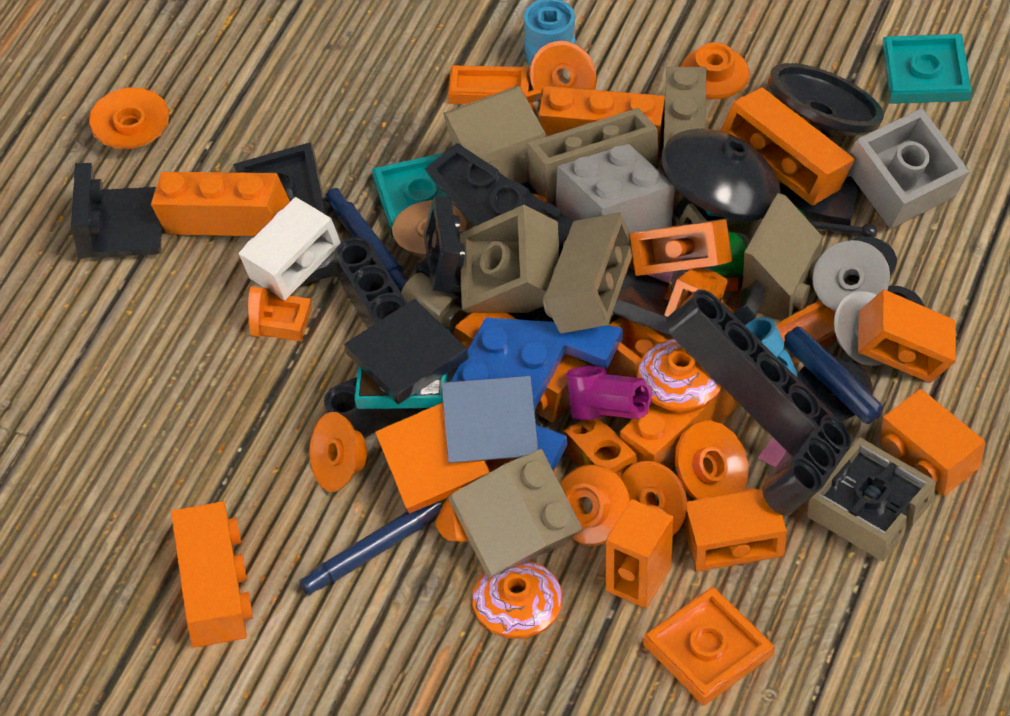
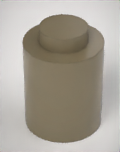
M422 272L412 276L401 291L407 303L415 299L449 331H454L455 326L465 318L466 312L462 310V297L455 293L432 291L430 277Z

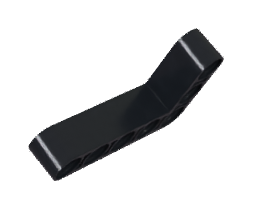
M350 238L338 245L335 256L342 287L367 329L407 304L384 264L367 240ZM357 377L334 386L324 397L326 414L337 412L343 415L352 424L354 430L359 431L363 437L418 414L423 410V408L357 409L355 403Z
M699 289L668 316L666 320L668 331L787 451L764 483L762 492L766 503L771 509L780 515L789 516L823 488L852 443L851 435L847 427L716 296L709 291Z

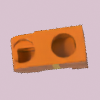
M694 268L677 279L664 315L668 317L699 289L711 292L721 301L728 283L727 279L707 269Z
M599 418L581 420L561 432L562 435L567 437L565 451L576 465L603 466L621 478L626 469L637 463L636 453Z

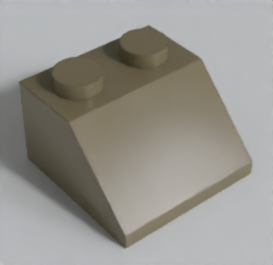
M519 86L443 113L452 146L456 143L460 144L497 168L502 175L513 182L517 181L521 184L529 181L527 143L544 138L546 134Z
M777 193L744 253L742 290L758 280L766 291L758 313L782 321L793 315L796 308L802 310L807 302L810 293L809 284L813 278L814 267L822 255L823 237L785 195Z
M522 205L460 233V243H463L465 246L464 264L461 269L463 311L467 313H529L544 306L543 297L552 279L554 267L560 258L557 221L526 205Z
M542 449L502 465L447 497L488 579L564 545L583 530Z

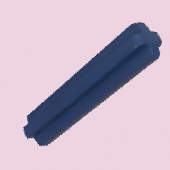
M796 326L784 336V346L863 423L870 424L881 416L882 403L802 327Z

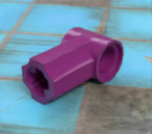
M582 366L567 371L566 377L571 417L588 420L609 415L640 419L645 414H648L653 392L652 386L647 385L644 378L606 374V369L601 366Z

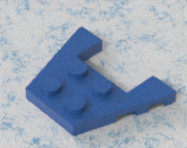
M485 317L468 349L469 359L459 365L450 382L531 376L535 411L564 354L607 369L623 339L622 328L617 326H600L560 334L555 322ZM536 425L538 450H543L554 471L567 446V437Z

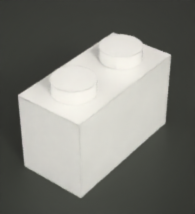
M295 197L284 209L277 212L274 218L255 237L251 238L238 254L249 278L262 287L268 288L270 292L285 301L336 250L341 242L330 217Z

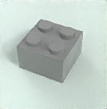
M923 108L858 138L849 153L855 158L849 174L890 229L954 198L970 172Z
M630 144L616 146L610 150L588 157H580L575 161L557 167L556 207L571 220L577 221L620 212L629 233L671 227L674 185Z

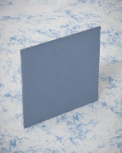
M531 376L442 383L449 463L521 458L538 450Z

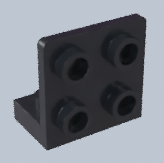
M75 163L71 229L78 258L160 254L162 250V225L151 206L156 187L103 189L102 179H95L92 163Z
M434 196L423 237L432 291L461 293V269L464 264L465 246L463 243H460V233H462L459 232L460 219L459 216L453 214L450 197Z

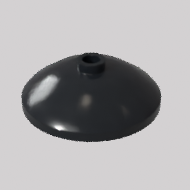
M783 63L773 67L768 77V84L773 96L822 134L836 137L865 135L877 130L883 121L884 112L871 95L854 83L826 70L804 64Z
M704 128L685 130L673 135L663 149L662 165L671 183L691 202L715 215L737 221L760 220L765 217L777 193L781 194L778 179L768 161L747 142L731 134Z

